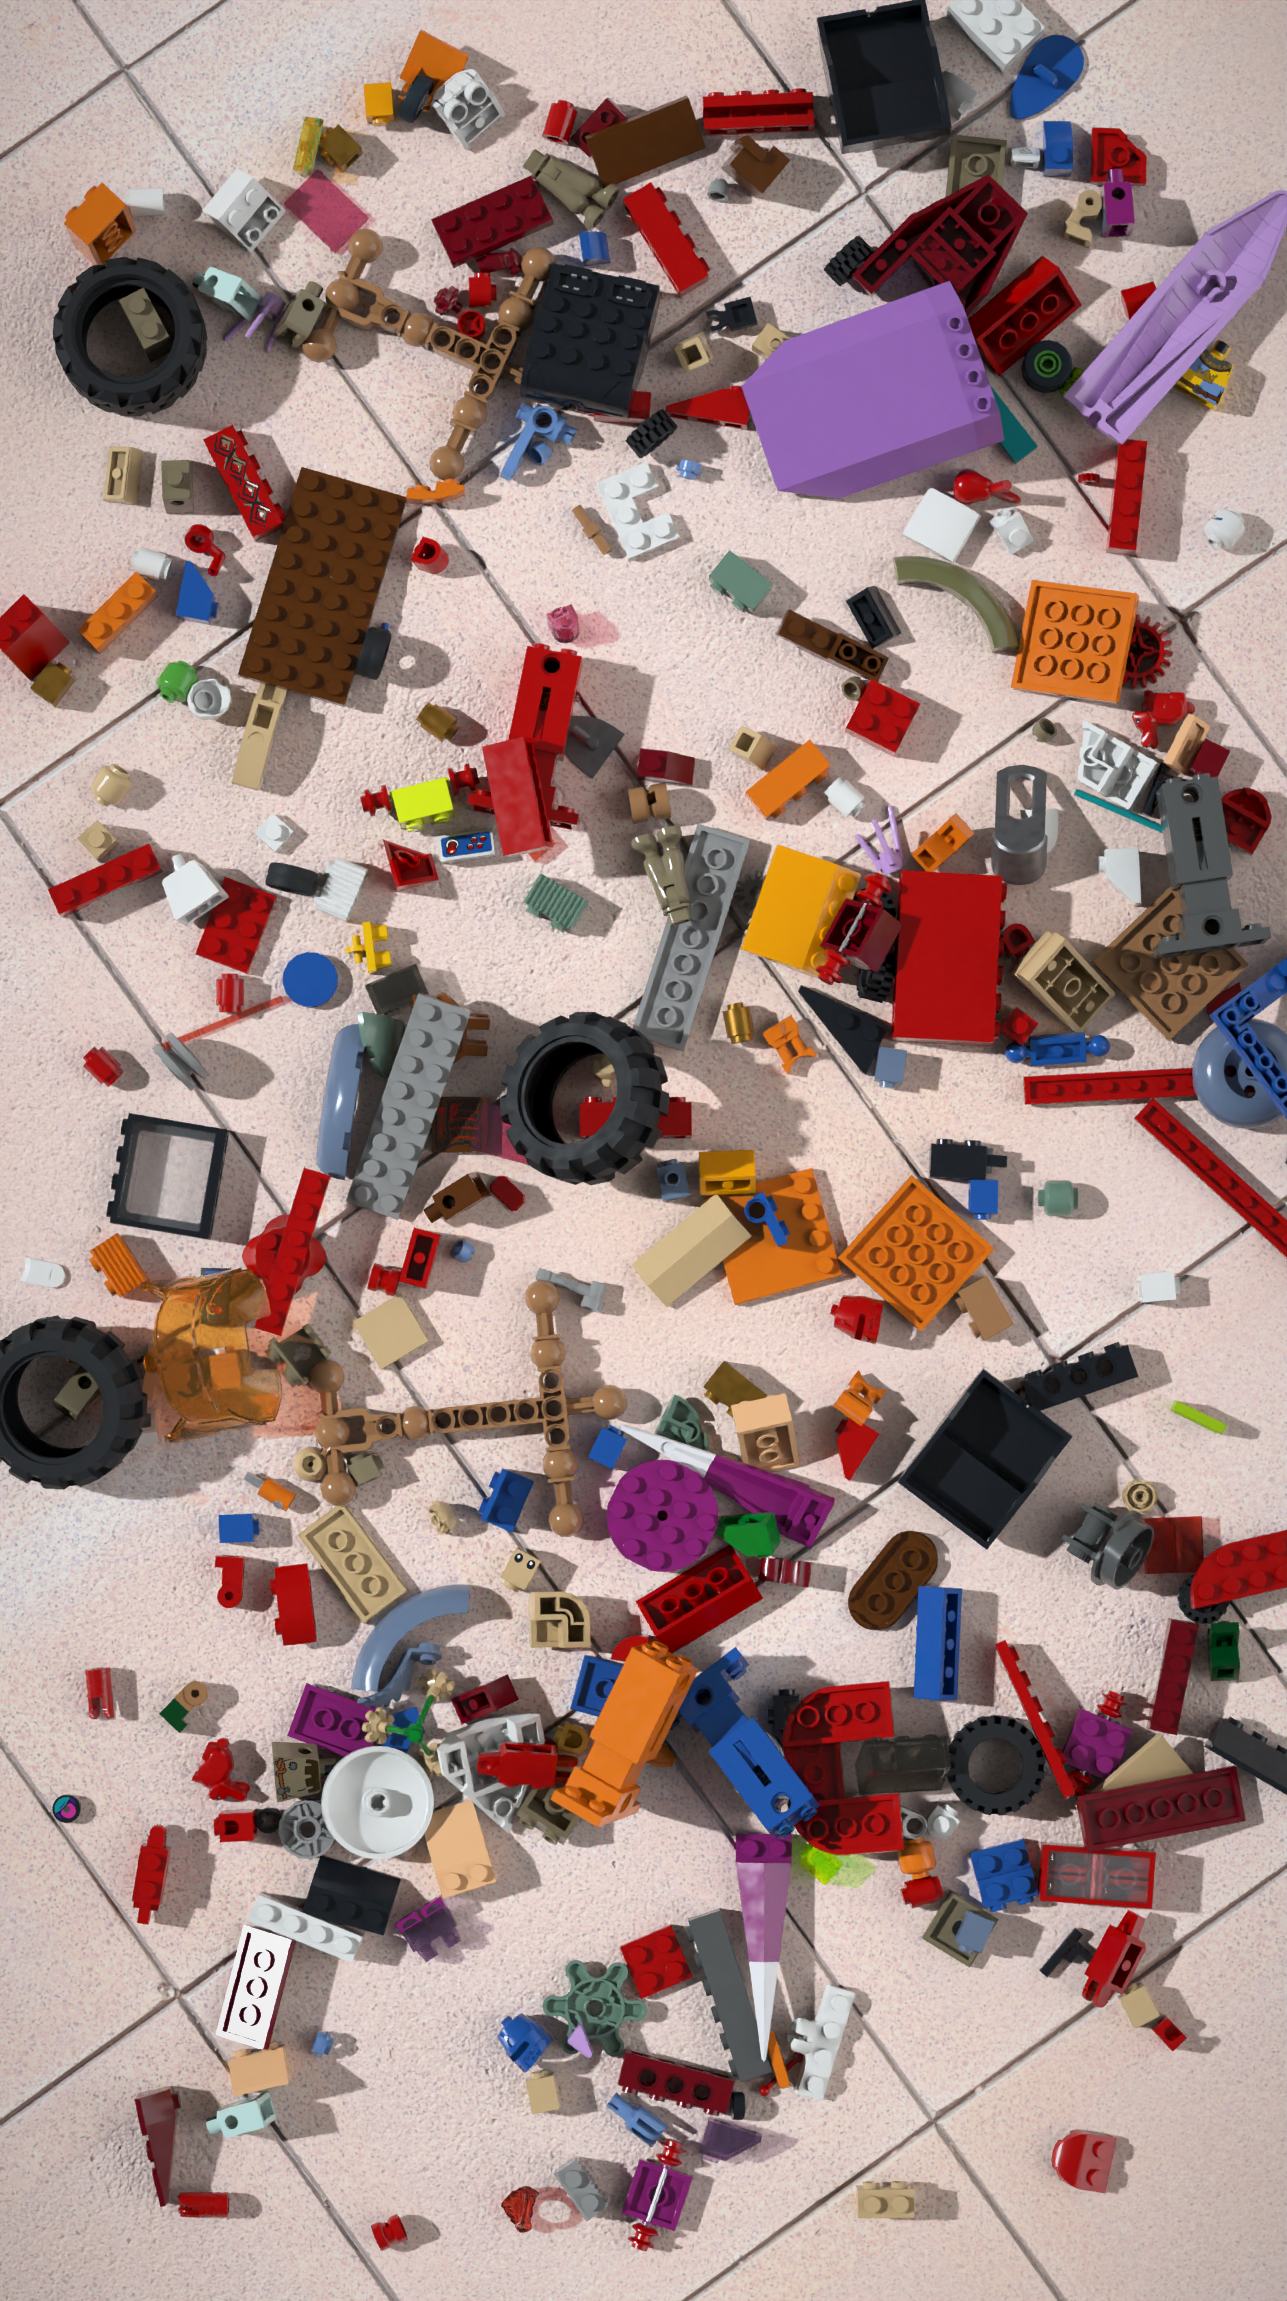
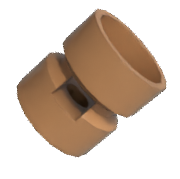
M666 782L652 784L648 790H645L643 786L627 789L633 824L648 822L650 817H654L655 820L671 818ZM648 801L656 802L652 805H648Z

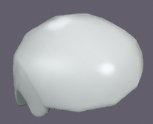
M201 679L191 686L187 695V702L190 711L202 720H215L228 711L231 704V694L229 688L221 685L216 679Z

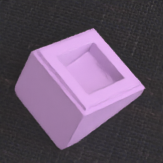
M580 2022L568 2037V2043L585 2057L590 2058L593 2050L582 2022Z

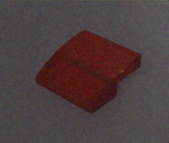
M1202 1516L1142 1518L1143 1522L1154 1529L1153 1543L1144 1561L1145 1574L1197 1572L1204 1560Z

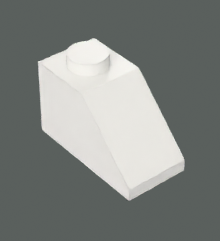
M1139 848L1105 849L1103 856H1099L1098 859L1099 873H1104V880L1131 905L1139 906L1141 904Z

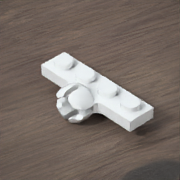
M827 1984L815 2020L810 2021L797 2018L790 2025L789 2029L796 2030V2033L801 2034V2037L787 2034V2046L790 2050L803 2054V2062L793 2092L817 2100H823L855 1997L853 1991Z

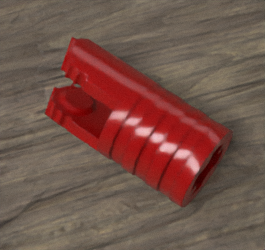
M110 1667L86 1669L89 1717L91 1719H98L100 1716L99 1697H101L104 1717L114 1718Z
M183 2192L177 2196V2201L181 2205L178 2208L180 2217H229V2192Z

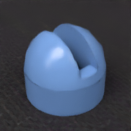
M544 441L535 442L528 448L529 458L539 466L546 463L552 455L551 446H546Z
M460 1238L453 1245L450 1255L455 1260L466 1263L472 1260L470 1255L475 1254V1250L470 1242Z

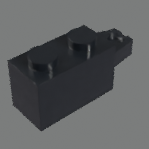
M937 1139L936 1144H930L928 1178L986 1180V1174H992V1167H1007V1156L993 1155V1148L981 1146V1141L964 1140V1145H954L953 1139Z

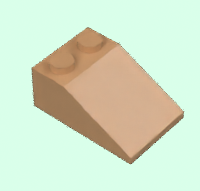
M786 1393L769 1395L766 1398L742 1401L739 1404L731 1405L743 1463L769 1472L800 1466Z
M467 1800L433 1811L430 1824L424 1835L442 1898L444 1899L497 1882V1876L474 1803L471 1800Z

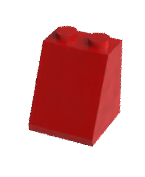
M25 594L0 617V651L30 681L46 667L49 661L51 662L70 644L67 638Z

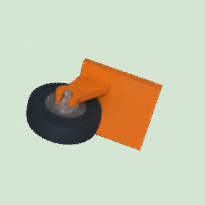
M420 30L400 75V79L406 81L398 97L404 101L399 116L403 120L413 123L422 111L429 113L432 108L431 102L435 91L455 73L464 70L470 55Z

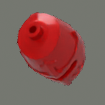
M843 1295L838 1305L833 1304L830 1314L834 1315V1327L853 1339L876 1344L884 1301L866 1296Z

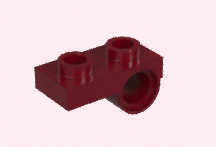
M606 98L570 139L590 158L592 156L584 136L629 118L610 98Z

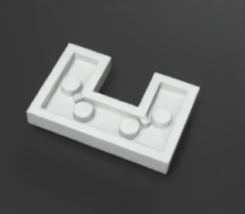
M647 462L596 483L628 560L679 539L669 512L643 522L634 503V498L658 489Z

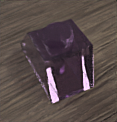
M708 2117L698 2153L703 2154L702 2158L713 2163H718L719 2159L727 2161L760 2143L762 2133Z

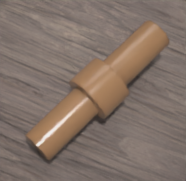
M581 504L575 507L572 512L584 527L582 531L587 538L594 541L603 555L612 551V547L601 534L602 529L598 523L591 520Z

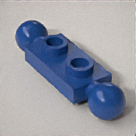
M1084 1032L1029 1036V1046L1024 1044L1020 1046L1016 1042H1011L1006 1047L1005 1055L1012 1063H1021L1026 1057H1030L1031 1066L1086 1062V1052H1090L1096 1057L1105 1056L1110 1050V1042L1103 1035L1093 1036L1090 1041H1086Z

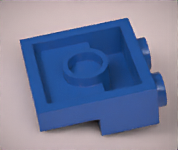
M1023 1838L969 1852L984 1909L990 1907L991 1912L1000 1911L1007 1908L1006 1903L1017 1900L1018 1905L1033 1902V1896L1039 1895Z

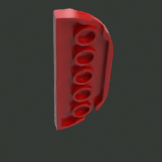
M1287 1530L1228 1543L1207 1555L1192 1580L1190 1590L1192 1610L1287 1588Z

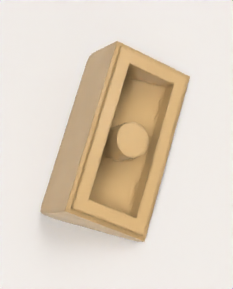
M126 446L109 447L103 501L131 505L137 504L143 459L142 450Z

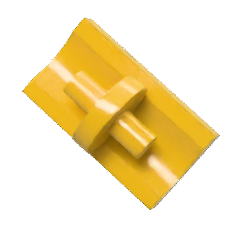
M370 921L362 922L365 945H361L360 935L352 936L353 946L346 947L345 952L346 954H354L355 963H363L362 953L366 952L369 974L378 973V969L392 966L390 950L375 952L374 942L389 940L387 925H372Z

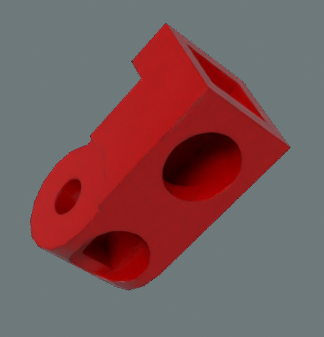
M216 1555L215 1567L223 1568L222 1587L218 1590L217 1599L223 1607L233 1608L241 1602L243 1597L245 1556Z

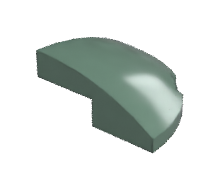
M358 1012L362 1045L367 1048L370 1056L375 1057L369 1059V1062L381 1077L389 1078L404 1035L405 1022L379 1014Z
M674 1394L654 1434L708 1451V1437L706 1432H702L698 1419H700L699 1414L687 1401Z

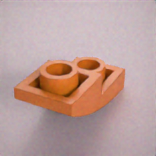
M455 479L443 480V482L437 481L435 492L431 491V488L428 486L415 485L414 488L407 489L406 501L410 504L448 502L464 496L465 488L464 485H459L460 481Z

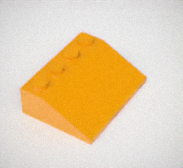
M776 845L741 950L810 977L818 978L817 966H824L827 961L824 955L825 950L820 947V944L845 898L853 900L861 874L838 864L782 845Z

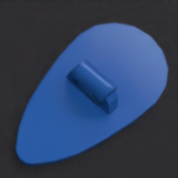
M1051 35L1043 38L1033 47L1019 72L1012 90L1010 115L1013 119L1021 120L1040 113L1066 93L1079 79L1083 71L1084 57L1081 48L1074 40L1063 35Z

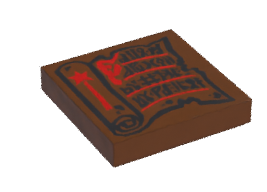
M441 1097L432 1123V1152L487 1153L488 1097Z

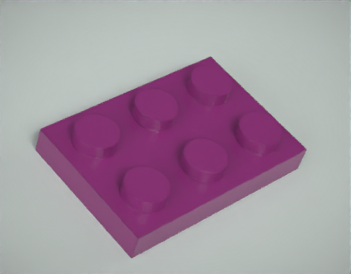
M306 1683L287 1736L305 1743L316 1744L319 1748L345 1757L355 1750L373 1746L374 1742H367L365 1740V1736L369 1732H364L362 1725L365 1722H369L365 1718L366 1713L370 1710L375 1712L376 1708L359 1705L356 1700Z

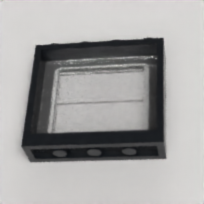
M129 1113L128 1119L123 1118L121 1135H125L123 1146H118L116 1162L120 1163L118 1174L114 1173L112 1178L111 1190H115L114 1201L109 1200L106 1217H110V1223L211 1240L230 1131Z

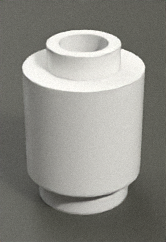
M141 547L139 552L134 551L130 567H134L133 573L137 572L140 576L156 581L160 579L166 581L173 560L167 558L166 554Z
M840 777L824 792L829 797L827 800L846 818L850 815L855 818L865 807L862 803L865 797L847 780L843 781Z

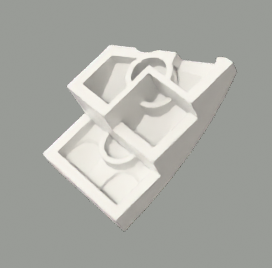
M1084 721L1082 725L1084 730L1082 747H1080L1081 763L1078 767L1077 780L1132 812L1160 764L1109 735L1102 729Z

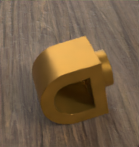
M566 1721L564 1727L558 1725L553 1741L558 1742V1750L570 1754H578L587 1747L588 1734L583 1727Z

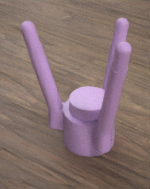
M267 292L255 313L258 311L259 315L246 332L245 337L249 338L264 318L269 321L275 318L265 348L269 352L275 340L271 335L284 313L282 309L286 303L277 295ZM241 319L223 339L228 341L247 321Z
M891 805L888 806L895 850L894 848L889 849L877 819H873L872 824L884 851L878 854L880 860L859 834L855 836L861 847L873 861L877 871L882 869L884 875L903 868L902 860L905 859L901 849L894 809Z

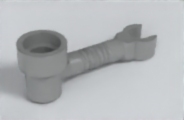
M539 1268L536 1276L537 1281L547 1280L557 1287L584 1295L580 1305L582 1308L596 1313L602 1312L605 1303L603 1298L607 1285L592 1281L589 1286Z

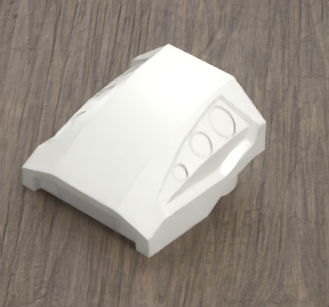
M472 68L455 73L435 91L431 105L437 110L458 144L464 150L469 148V144L497 119L503 118L506 115L495 95L481 79L478 72Z

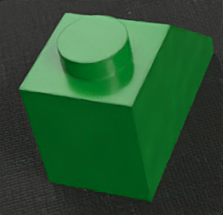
M774 1512L721 1516L715 1534L746 1556L769 1557L773 1555L781 1543Z

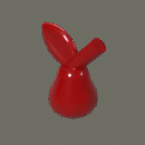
M963 469L956 475L953 490L956 501L963 505H971L976 502L989 500L992 495L1009 503H1021V498L1017 494L1008 491L1012 487L1009 480L993 483L992 480L972 469Z

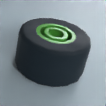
M1052 340L1039 341L1032 345L1025 353L1021 367L1022 376L1027 385L1035 391L1042 393L1055 392L1062 388L1070 377L1072 370L1071 355L1059 342Z

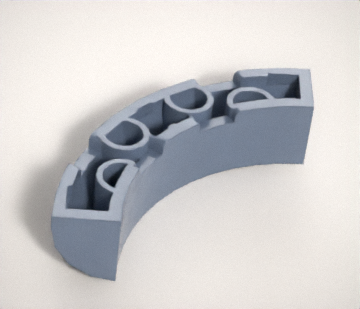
M359 1024L343 1027L336 1034L327 1074L318 1134L316 1164L323 1173L340 1180H345L349 1164L354 1113L366 1047L362 1045Z
M455 1584L429 1589L401 1602L388 1612L371 1631L362 1646L355 1664L351 1688L378 1691L383 1668L397 1643L409 1631L425 1621L448 1614L468 1613L470 1585Z

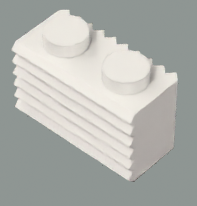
M336 857L335 862L329 861L324 873L327 881L324 888L318 887L313 902L317 903L316 910L348 922L368 875V869Z

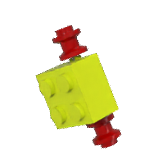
M468 763L465 764L464 770L459 772L448 768L450 780L448 777H443L392 790L389 792V795L386 784L381 785L380 792L371 793L369 789H365V795L360 796L364 813L370 812L371 817L375 816L376 810L381 808L392 812L391 800V802L394 801L401 829L407 828L408 832L423 829V824L433 821L435 825L448 823L451 821L450 817L455 816L448 788L452 785L454 796L459 794L460 788L467 786L471 791L476 790L475 784L480 783L476 767L470 769Z

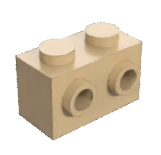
M865 2181L863 2185H856L858 2218H914L913 2185H908L907 2181H892L891 2185H880L878 2181Z

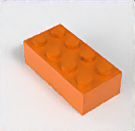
M101 183L98 187L93 186L87 191L84 196L86 200L79 207L74 206L66 214V221L64 222L75 248L93 265H104V261L109 260L137 231L127 205L107 186Z

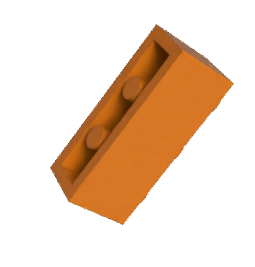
M135 572L78 629V632L101 654L158 597V594Z
M809 739L745 792V796L765 820L770 817L775 820L787 810L784 805L793 799L797 802L808 793L806 787L812 782L818 785L828 777L829 773L827 770L830 769L831 764Z

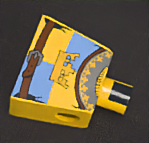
M1217 340L1211 351L1205 349L1173 388L1215 412L1220 404L1233 369V365L1225 360L1231 347L1225 342Z

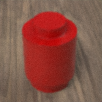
M222 974V979H216V1005L219 1006V1012H241V1006H244V979H238V974Z
M94 1046L83 1057L86 1061L83 1067L101 1085L104 1083L108 1088L124 1073L120 1068L121 1064L103 1047L98 1050Z
M929 1875L928 1877L904 1882V1888L900 1889L904 1905L909 1904L911 1909L935 1903L937 1899L943 1897L938 1876L931 1877Z

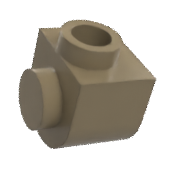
M365 1452L351 1458L352 1464L347 1466L356 1487L383 1476L381 1469L384 1468V1464L378 1453L367 1456Z

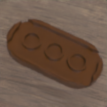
M904 1531L896 1534L887 1542L849 1593L848 1608L852 1618L860 1626L868 1630H883L891 1627L899 1620L917 1597L918 1587L925 1586L937 1569L938 1554L932 1540L920 1532Z

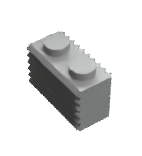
M575 2156L557 2168L554 2175L583 2218L588 2221L607 2208L608 2198H605V2194L601 2193L602 2189H598V2184H595V2180L592 2179V2175H589V2171L585 2170L586 2166L582 2165L579 2157Z

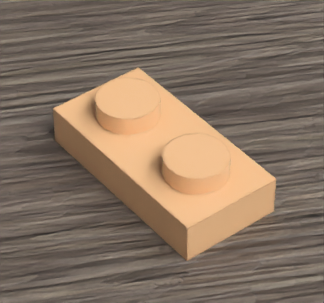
M1188 713L1163 763L1177 773L1186 776L1210 726L1197 716Z

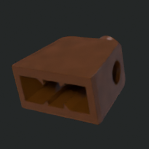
M478 1172L469 1173L433 1195L432 1197L435 1202L426 1207L424 1212L431 1223L442 1217L446 1220L453 1219L490 1197L491 1194ZM450 1197L455 1199L454 1206L450 1204Z

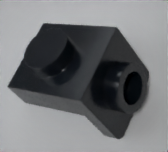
M778 1689V1694L773 1695V1707H768V1724L774 1723V1730L786 1729L785 1701H801V1694H795V1689Z

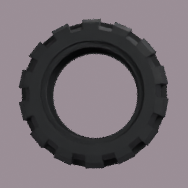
M575 1012L569 1015V1019L560 1015L539 1026L541 1034L537 1037L531 1034L526 1036L515 1050L520 1055L514 1066L512 1067L507 1064L501 1082L502 1085L507 1087L506 1097L500 1098L502 1122L511 1125L506 1130V1134L516 1153L524 1156L527 1164L542 1174L574 1185L581 1182L589 1185L609 1182L615 1178L616 1171L626 1174L643 1161L640 1153L645 1147L654 1148L663 1131L657 1129L661 1115L668 1116L670 1096L669 1093L662 1090V1084L668 1082L662 1059L653 1055L655 1053L653 1044L640 1031L629 1027L626 1023L611 1016H602L596 1012ZM605 1054L614 1068L617 1080V1096L613 1110L605 1124L595 1134L580 1142L566 1144L557 1132L553 1120V1099L557 1086L564 1074L575 1063L591 1055Z
M57 1315L40 1318L32 1323L21 1326L0 1340V1459L11 1467L9 1474L27 1484L30 1481L39 1482L45 1489L64 1490L68 1486L74 1485L82 1487L100 1479L113 1470L134 1449L143 1432L140 1427L142 1418L147 1415V1394L142 1392L140 1380L144 1376L136 1358L132 1361L122 1349L125 1343L111 1331L102 1332L96 1328V1324L93 1321L76 1316L71 1319H61ZM43 1356L67 1358L82 1366L97 1383L103 1401V1418L98 1433L89 1445L80 1448L53 1446L37 1437L25 1423L19 1408L18 1388L25 1369L33 1359Z

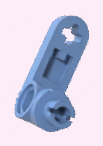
M523 401L520 406L521 409H518L515 418H519L527 423L511 451L500 477L511 482L535 436L546 438L553 443L560 439L570 445L577 429L566 424L567 418L556 413L548 406L537 404L534 408ZM541 416H547L552 420V423L547 428H541L536 424L537 419Z

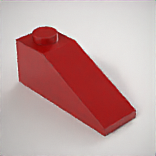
M731 386V389L724 388L670 404L665 409V412L671 418L742 430L747 429L750 412L741 386Z

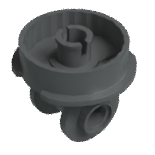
M1082 1503L1080 1509L1088 1514L1083 1520L1081 1528L1077 1530L1073 1538L1063 1535L1061 1540L1069 1544L1066 1551L1089 1564L1094 1559L1091 1569V1581L1098 1586L1107 1584L1113 1589L1119 1590L1132 1580L1143 1565L1153 1543L1154 1529L1143 1522L1142 1515L1135 1510L1127 1512L1115 1522L1118 1516L1101 1505L1094 1503L1091 1508ZM1112 1528L1114 1533L1107 1542L1103 1552L1100 1550L1097 1553Z

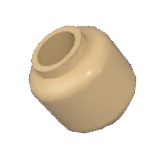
M116 764L102 766L91 784V789L96 794L94 799L107 807L110 803L114 805L121 804L132 786V781L129 778L130 773Z

